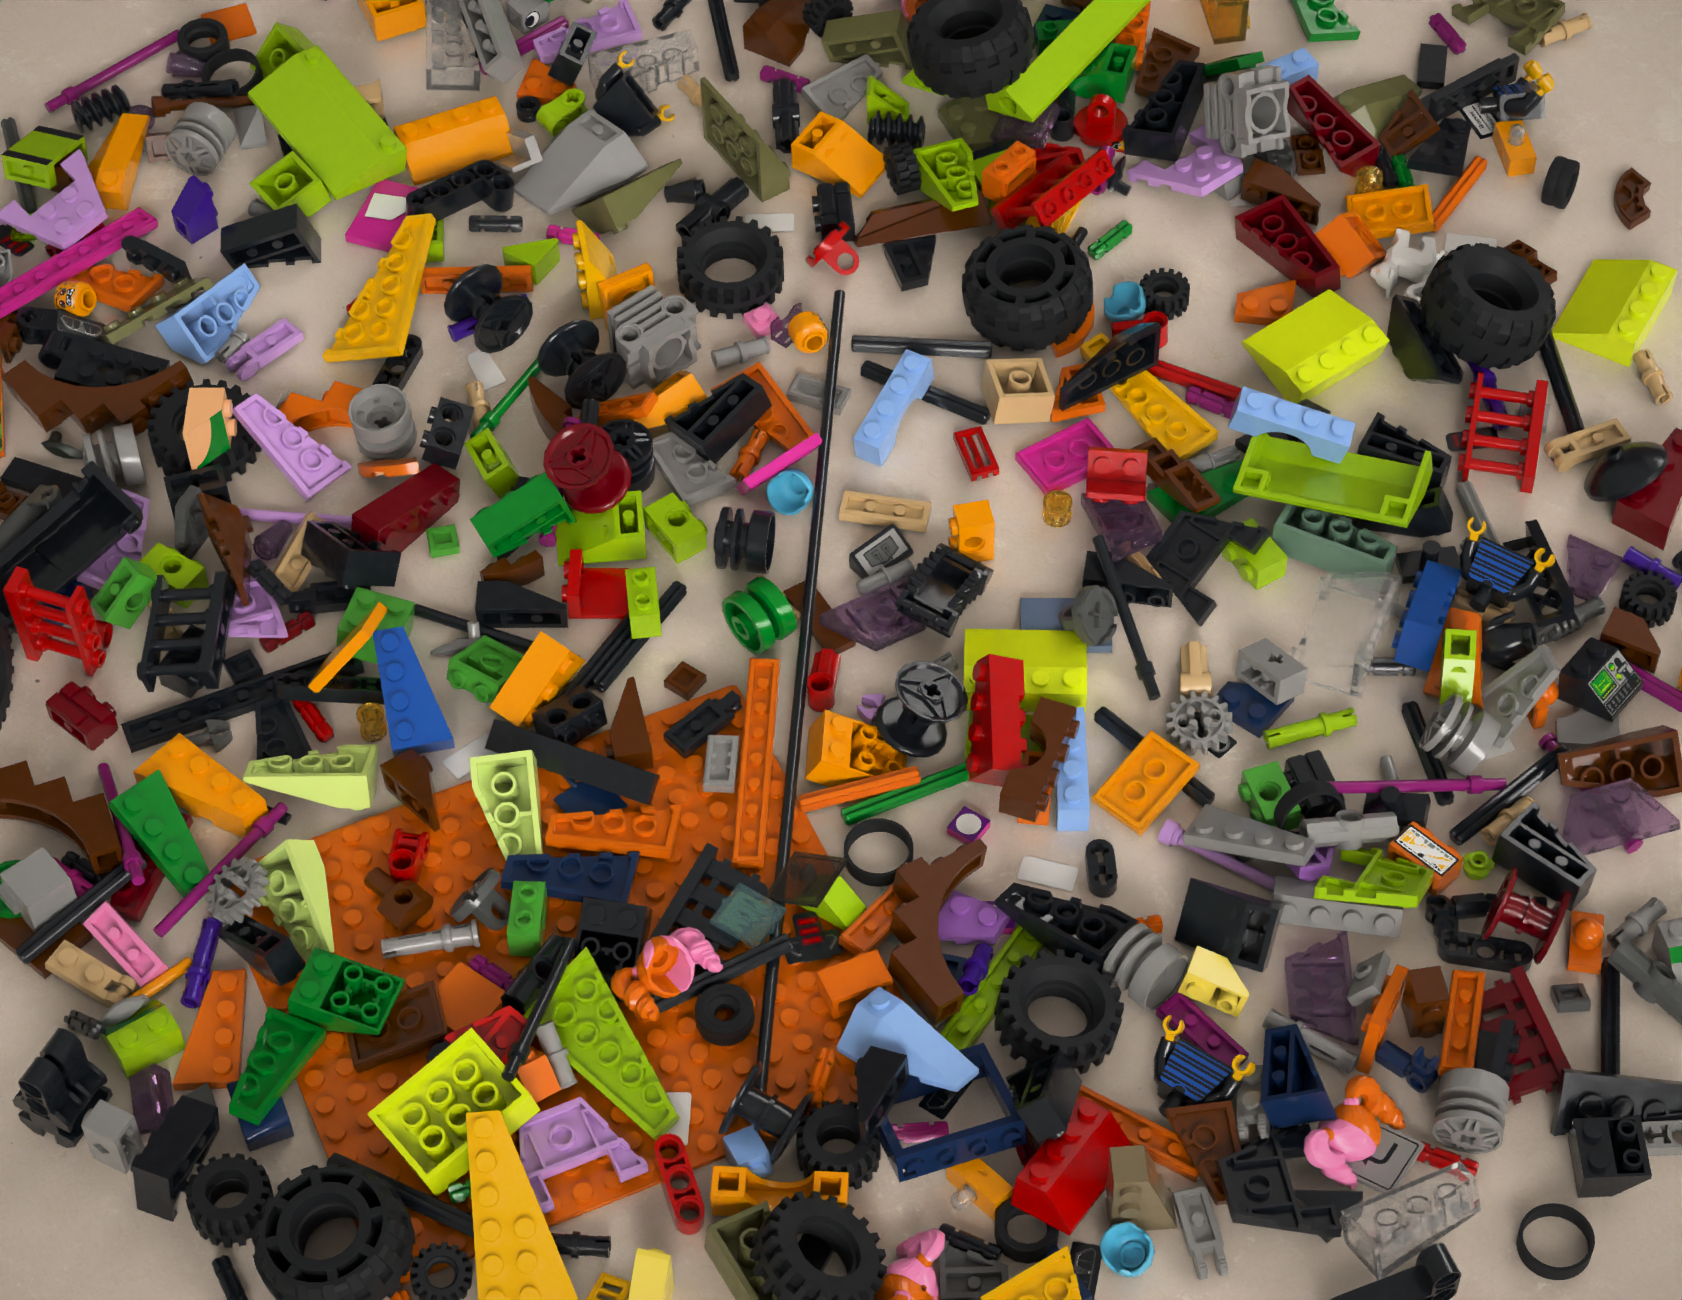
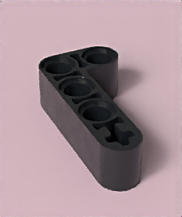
M480 160L410 192L406 196V216L432 213L437 222L481 200L495 211H508L513 207L514 180L492 161Z
M1436 1243L1419 1253L1414 1267L1338 1295L1330 1300H1450L1457 1293L1461 1272L1444 1243Z

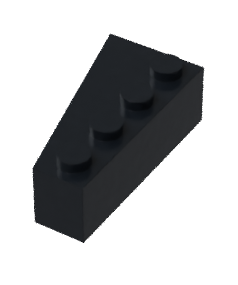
M1183 60L1176 62L1161 81L1159 90L1149 96L1147 105L1143 110L1139 109L1132 124H1127L1122 130L1125 155L1177 161L1179 159L1204 96L1203 84L1206 83L1205 63Z

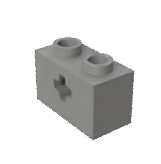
M1265 638L1238 651L1235 675L1274 704L1279 705L1304 693L1308 668Z
M102 1099L98 1101L94 1108L86 1112L81 1126L93 1158L127 1174L131 1169L134 1157L138 1153H142L145 1148L134 1115Z

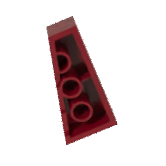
M1675 428L1662 444L1669 457L1663 472L1643 489L1618 499L1612 519V524L1663 551L1682 503V430Z
M433 463L352 514L351 530L359 533V540L370 544L372 540L381 543L380 549L383 551L397 550L402 553L426 529L430 528L458 503L460 479L436 463Z

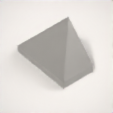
M255 105L233 109L241 150L268 146L260 110Z

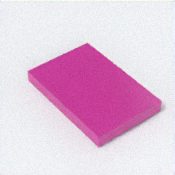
M389 180L376 183L345 234L346 241L389 252L392 248L390 242L404 221L406 213L393 220L365 217L374 193L406 198L410 192L419 188Z
M1086 418L1015 453V460L1048 498L1087 478L1089 446L1114 447L1092 421Z
M818 433L813 434L743 479L736 487L741 496H745L773 478L778 472L787 469L812 453L822 444L823 440Z

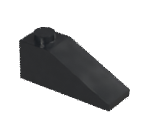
M1441 486L1426 490L1425 496L1407 528L1355 518L1354 524L1359 529L1366 528L1372 531L1424 538L1451 532L1453 511Z
M478 581L475 612L479 624L491 628H568L566 604L509 581Z
M244 915L242 923L235 920L232 925L226 924L217 932L218 936L265 979L280 987L293 981L297 974L305 967L289 937Z
M870 1046L864 1057H860L855 1066L861 1145L864 1146L869 1145L910 1080L907 1055Z

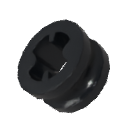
M532 96L520 98L516 103L518 119L525 123L536 121V115L540 109L539 100Z

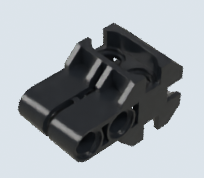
M58 1028L40 1051V1057L34 1059L19 1079L20 1091L12 1101L15 1107L23 1110L18 1114L20 1121L34 1133L44 1137L46 1132L54 1135L57 1144L65 1148L75 1147L84 1135L81 1124L86 1112L94 1108L100 1099L108 1102L113 1094L111 1089L103 1086L108 1081L106 1075L92 1062L88 1061L83 1045L78 1037L66 1029Z

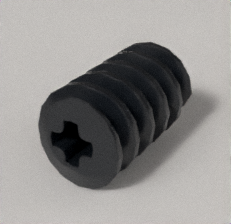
M116 84L111 86V93L106 88L102 89L101 97L98 93L94 92L91 94V100L86 96L82 97L81 104L77 100L71 101V112L82 134L83 125H86L90 131L93 130V121H96L102 127L104 117L112 123L114 113L119 118L124 109L129 114H133L125 92Z
M877 110L875 116L870 119L868 142L871 144L876 137L877 144L882 145L886 138L888 146L894 145L897 140L898 144L908 141L913 149H915L919 142V147L921 148L924 145L926 124L924 123V118L920 115L917 123H914L913 115L909 114L907 120L903 121L902 113H898L896 119L892 120L891 112L888 111L883 119L880 110Z

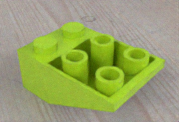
M641 490L627 491L625 497L615 507L602 513L585 514L572 509L570 511L577 522L568 525L567 521L557 524L558 566H564V561H569L570 549H582L584 564L647 559Z

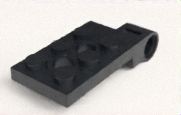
M61 330L49 332L38 354V359L44 366L57 370L54 380L75 386H118L142 380L170 367V360ZM102 367H110L113 369L112 371H109L107 373H102L98 371ZM131 374H135L140 377L134 381L126 379V377Z

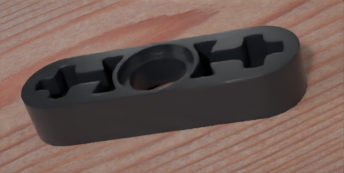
M408 334L403 356L388 357L376 376L373 385L389 384L403 391L423 356L422 341L418 336ZM397 365L406 367L401 372L391 371Z
M1451 931L1443 933L1439 939L1437 949L1439 957L1446 963L1510 973V969L1523 966L1524 971L1527 972L1531 967L1534 955L1531 946L1523 941L1492 936L1486 940H1480L1479 934L1458 931V936H1453ZM1456 944V951H1451L1449 945ZM1467 945L1471 946L1470 954H1466ZM1480 947H1488L1494 952V955L1490 958H1484L1476 950ZM1501 951H1504L1503 959H1499ZM1514 954H1520L1521 961H1516Z

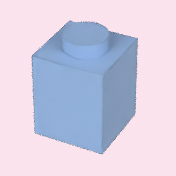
M754 1125L724 1136L725 1154L730 1166L747 1167L753 1174L761 1178L773 1173L769 1151L758 1132L754 1130Z

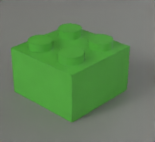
M357 587L338 626L337 646L378 602L387 607V612L375 631L403 626L409 637L413 628L415 602ZM373 634L352 658L378 665Z

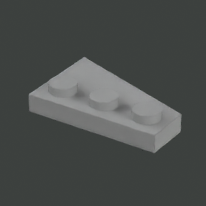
M865 54L802 87L801 95L817 113L822 111L843 120L867 94V77L872 75L877 80H880L883 71L868 54Z
M670 431L652 439L655 465L680 501L684 500L688 506L737 487L735 478L729 474H723L711 460H704L696 454V449Z
M1542 644L1482 689L1484 709L1476 707L1478 713L1485 711L1501 722V728L1493 744L1494 746L1501 748L1560 674L1561 671L1549 647Z

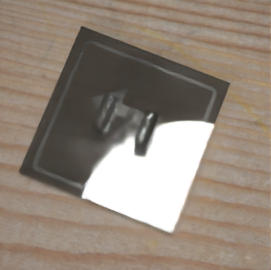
M794 851L764 897L769 901L818 908L848 861L846 858Z

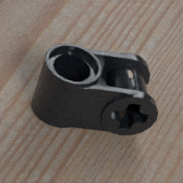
M22 308L16 314V320L21 326L20 337H22V341L30 345H43L50 331L59 330L58 310L70 312L63 309Z

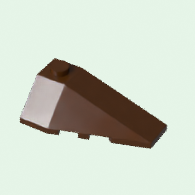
M770 0L756 9L743 25L744 49L790 67L805 47V39L807 33L809 34L810 27L803 20L802 17L804 15L802 11L806 9L804 7L805 3H810L811 1Z
M205 493L197 494L210 541L236 588L235 592L242 606L249 605L250 574L247 572V567L250 565L252 543L249 533L253 532L251 521L248 515L242 516L238 506Z
M1665 725L1629 732L1556 754L1560 783L1563 786L1601 789L1650 797H1661L1682 792V757L1678 730Z

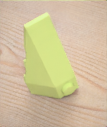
M378 744L337 746V752L319 755L318 750L308 751V755L298 759H292L291 756L283 755L249 761L243 775V782L336 808H350L352 810L371 808L377 789Z
M525 750L469 758L472 789L505 860L507 861L508 855L544 854L537 759L533 751Z
M286 839L258 862L268 871L265 878L270 881L263 888L268 892L267 895L260 897L259 901L263 906L269 907L275 915L273 918L275 923L285 928L290 935V940L295 949L307 963L314 947L330 953L335 952L325 867L314 840Z

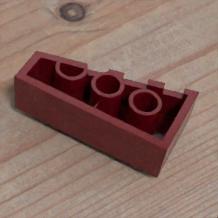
M1284 194L1235 216L1236 239L1289 280H1296V285L1310 296L1315 298L1329 289L1333 292L1341 289L1340 266Z

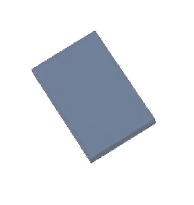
M1020 598V630H1065L1058 619V615L1064 608L1074 604L1075 598ZM1112 639L1105 645H1087V653H1112Z

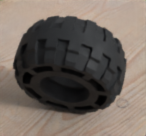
M929 0L928 2H923L916 10V14L912 16L907 30L908 51L915 75L919 80H922L926 87H931L933 92L942 96L946 94L950 98L961 99L962 97L979 98L985 94L997 93L1008 84L1012 85L1020 78L1021 73L1026 72L1033 57L1032 50L1035 49L1031 18L1027 7H1023L1021 0Z
M1021 225L1020 228L1010 229L1009 227L1000 230L994 237L988 236L980 242V246L973 250L965 264V273L962 274V295L966 314L970 317L971 325L976 331L996 346L1011 347L1012 351L1023 352L1024 349L1044 350L1046 346L1052 343L1058 345L1067 340L1069 333L1075 334L1087 317L1088 311H1091L1093 304V278L1089 259L1071 237L1065 233L1058 234L1051 227L1042 226V228H1038L1032 225ZM1026 280L1045 281L1041 285L1032 288L1021 289L1010 286Z
M1476 243L1474 246L1470 244L1458 246L1456 250H1451L1446 256L1443 255L1437 261L1421 292L1423 295L1420 300L1421 317L1424 322H1427L1425 327L1430 335L1435 337L1439 341V345L1446 351H1451L1457 355V358L1465 362L1475 363L1478 367L1507 369L1512 365L1518 366L1524 361L1529 360L1540 349L1556 319V301L1553 298L1554 292L1550 284L1544 280V275L1537 268L1531 266L1528 260L1520 255L1517 256L1508 252V249L1499 246L1492 247L1489 244Z
M327 1162L326 1167L323 1168L312 1165L301 1169L302 1174L293 1180H290L288 1177L277 1186L279 1192L274 1198L268 1197L259 1212L262 1218L261 1221L256 1222L252 1242L255 1246L253 1258L256 1269L265 1286L276 1300H382L386 1296L391 1298L401 1286L400 1278L407 1275L413 1261L411 1250H413L412 1244H415V1232L407 1208L397 1191L385 1178L379 1177L372 1169L362 1165L357 1166L354 1164L349 1167L346 1162ZM342 1217L353 1218L359 1221L358 1231L353 1242L340 1254L323 1260L304 1257L305 1246L310 1235L323 1223Z

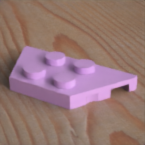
M250 575L249 605L243 607L235 592L228 637H288L285 623L273 596L271 597L256 581V578L254 579Z

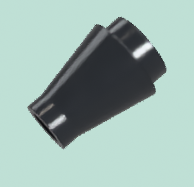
M694 177L671 186H665V199L667 203L696 204L698 198L706 193L704 180H697Z

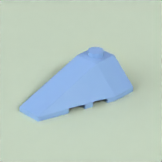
M245 263L213 284L214 287L203 291L155 325L171 350L202 365L215 357V352L228 340L230 333L236 330L240 317L248 309L261 287Z

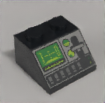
M1590 637L1560 670L1558 699L1613 722L1642 689L1644 682L1617 647Z

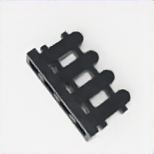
M707 843L649 939L660 935L669 936L675 931L676 927H691L700 930L705 935V940L711 943L715 953L719 949L725 952H732L737 948L738 935L731 929L702 916L703 911L707 910L720 917L733 901V899L716 891L719 885L736 894L743 893L759 903L765 900L768 891L764 883L760 882V875L753 873L750 877L730 867L732 861L724 858L723 862L716 860L718 848ZM705 879L711 881L708 887L703 885ZM691 903L696 905L693 911L688 909ZM695 964V975L707 970L703 969L700 964Z

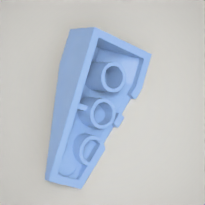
M877 987L856 1004L837 1045L838 1052L856 1063L860 1057H864L870 1046L907 1055L909 1075L919 1077L921 1083L953 1092H958L979 1074V1069L903 1000L881 987Z

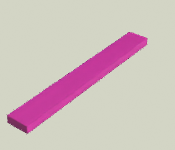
M138 207L1 286L0 319L123 248L121 240L125 236L132 235L135 238H140L158 227L157 219Z

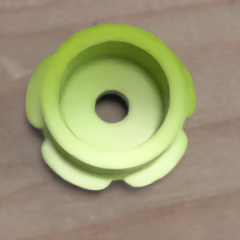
M1484 851L1468 852L1463 857L1464 873L1470 879H1485L1489 871L1493 870L1494 862L1491 858H1488V854Z

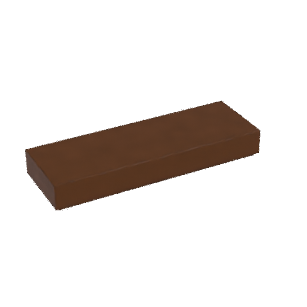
M805 581L783 591L787 601L801 613V616ZM816 588L812 636L821 648L833 649L835 653L840 654L856 646V639Z

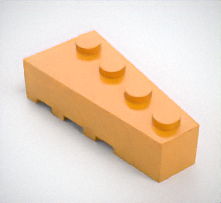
M180 733L133 771L136 783H139L157 770H160L178 807L187 810L189 815L198 819L200 816L212 821L213 825L242 838L252 830V824L260 816L268 814L265 798Z

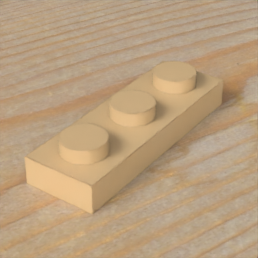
M844 490L839 510V520L884 527L894 524L898 529L926 532L931 514V502Z
M312 511L304 516L273 570V573L281 580L284 587L286 586L291 592L299 591L313 567L311 562L301 555L307 521H323Z

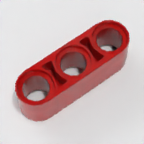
M671 1133L664 1134L655 1142L654 1164L675 1227L682 1234L694 1235L703 1227L705 1206L683 1141L677 1135ZM670 1148L675 1150L677 1155L674 1158L668 1159L664 1158L660 1153ZM676 1179H682L688 1185L683 1189H675L670 1183ZM685 1210H693L698 1214V1217L694 1220H685L680 1214Z

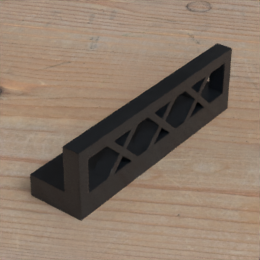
M1513 53L1503 59L1498 58L1421 98L1420 101L1433 119L1438 122L1474 103L1479 98H1484L1493 93V87L1508 85L1516 81L1520 57Z
M1537 519L1525 522V538L1503 543L1504 547L1513 551L1529 548L1530 552L1526 557L1534 561V554L1540 548H1545V552L1541 556L1542 562H1547L1550 555L1553 554ZM1555 558V563L1552 566L1544 568L1545 574L1538 584V587L1548 589L1546 594L1543 596L1533 593L1525 597L1539 627L1575 619L1574 596ZM1545 605L1558 610V612L1543 615L1541 611Z

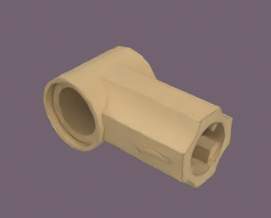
M1189 641L1180 647L1181 672L1179 673V696L1183 695L1186 699H1189L1191 691H1194L1197 697H1201L1202 693L1207 691L1208 698L1211 699L1212 681L1211 672H1208L1207 646L1202 645L1199 641Z

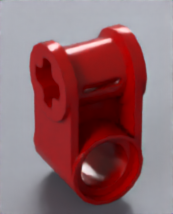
M401 828L395 830L387 863L389 875L396 882L412 879L415 883H418L424 860L429 852V832L415 834L404 832Z

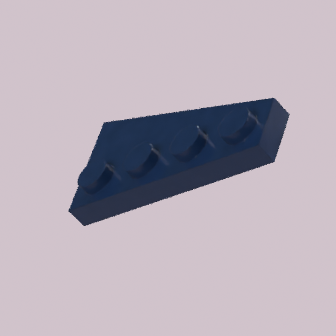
M613 852L599 853V856L580 857V853H567L565 857H551L550 854L508 855L501 878V888L512 890L513 881L546 882L548 897L583 903L584 897L628 903L640 859V852H628V855L613 856Z

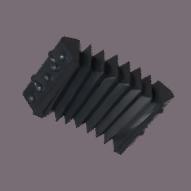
M940 543L937 545L935 552H930L929 558L924 557L923 563H918L916 570H913L912 576L908 577L905 588L897 599L895 606L898 612L950 638L959 615H962L963 609H966L967 604H971L972 600L975 601L977 595L984 593L994 570L981 564V561H976L958 552L957 549Z

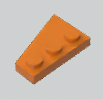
M1450 607L1423 693L1426 696L1439 699L1442 637L1445 628L1477 630L1472 704H1474V707L1484 709L1482 697L1483 671L1481 670L1482 617L1479 613Z

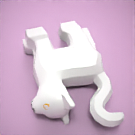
M1397 228L1395 237L1393 236L1391 248L1387 250L1384 261L1371 268L1370 277L1375 279L1377 285L1386 289V298L1388 299L1391 297L1398 276L1416 283L1404 290L1403 296L1416 299L1420 304L1421 298L1416 295L1421 294L1433 267L1443 255L1445 256L1446 251L1441 250V252L1436 253L1435 238L1423 236L1419 247L1421 251L1408 248L1410 231Z

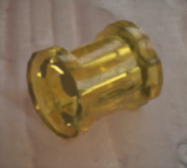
M374 702L361 705L356 712V717L359 724H361L360 733L362 739L371 743L381 741L387 734L386 724L383 721L384 710L382 706Z

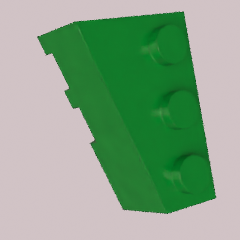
M546 472L531 477L525 485L515 491L507 492L502 496L501 500L490 507L480 509L470 519L494 558L527 544V537L542 532L544 536L552 533V526L567 521L568 525L577 522L558 489L547 477Z

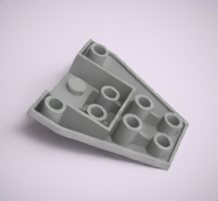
M589 109L554 136L541 153L543 161L529 167L514 186V192L549 216L625 185L649 167L623 130Z

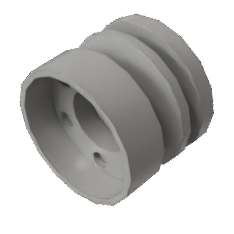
M194 102L186 107L177 124L174 125L165 139L164 149L172 162L182 170L194 175L206 176L213 173L235 139L236 128L232 120L217 107L204 102Z
M375 384L355 394L349 403L348 415L360 452L371 460L384 458L396 460L410 452L416 443L417 430L405 393L398 387L389 384Z
M132 423L113 427V441L107 442L102 430H98L99 444L93 445L90 432L82 434V455L85 466L90 461H93L115 484L117 475H122L127 486L146 482Z
M1453 693L1436 709L1429 719L1420 739L1419 747L1426 752L1432 750V756L1435 758L1442 757L1450 750L1446 765L1462 776H1468L1482 762L1499 734L1501 722L1485 711H1480L1470 719L1474 704L1471 702L1463 704V697Z
M1140 923L1129 929L1112 948L1104 962L1102 975L1109 972L1113 976L1112 984L1114 983L1115 987H1119L1121 991L1128 989V997L1143 1009L1150 1011L1162 1004L1178 986L1186 972L1188 957L1170 943L1162 945V937L1155 932L1152 933V929L1147 925Z
M1456 1068L1446 1072L1440 1078L1437 1096L1438 1106L1435 1109V1119L1433 1122L1432 1134L1436 1140L1450 1149L1471 1154L1488 1153L1499 1148L1503 1141L1504 1116L1507 1113L1510 1090L1506 1081L1494 1073L1476 1068Z

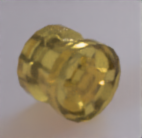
M1365 166L1358 169L1355 179L1357 183L1355 186L1356 194L1383 190V173L1379 168Z
M1054 490L1044 496L1042 516L1044 522L1050 527L1060 528L1070 523L1073 502L1068 493Z

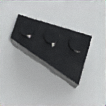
M307 521L301 555L308 559L312 566L324 571L325 576L336 580L340 587L346 589H355L356 586L394 587L401 558V552L397 550L383 551L380 549L381 543L372 540L370 544L359 540V533L338 523Z
M1061 1050L1006 1077L1010 1085L1009 1090L1013 1095L1012 1100L1016 1112L1038 1143L1048 1138L1050 1140L1057 1139L1067 1131L1082 1081Z
M181 1095L176 1104L168 1108L163 1123L158 1130L152 1131L147 1146L142 1153H138L134 1157L131 1164L138 1210L172 1222L174 1221L178 1213L174 1209V1205L180 1193H185L186 1186H190L187 1179L194 1165H201L220 1129L218 1107Z

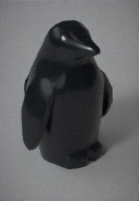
M1515 612L1505 613L1492 618L1482 627L1481 662L1507 671L1515 665L1513 661L1524 658L1536 650L1537 632L1532 623H1504L1515 616Z

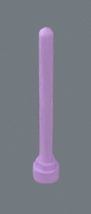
M239 508L242 516L248 515L250 521L300 524L304 516L308 514ZM315 514L323 521L335 522L351 529L352 515Z
M1167 819L1158 836L1159 842L1169 847L1171 845L1176 847L1181 845L1272 891L1274 890V877L1224 852L1185 846L1183 842L1185 830L1180 828L1181 824L1171 819Z

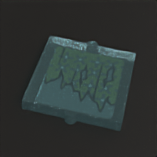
M739 882L728 898L722 899V905L710 919V924L754 948L762 944L769 934L775 932V926L786 913V908Z

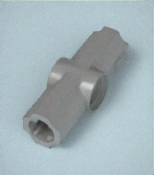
M1340 810L1334 817L1303 819L1299 823V835L1315 840V847L1336 846L1342 850H1357L1362 847V843L1394 840L1399 835V825L1394 812L1362 814L1356 810Z

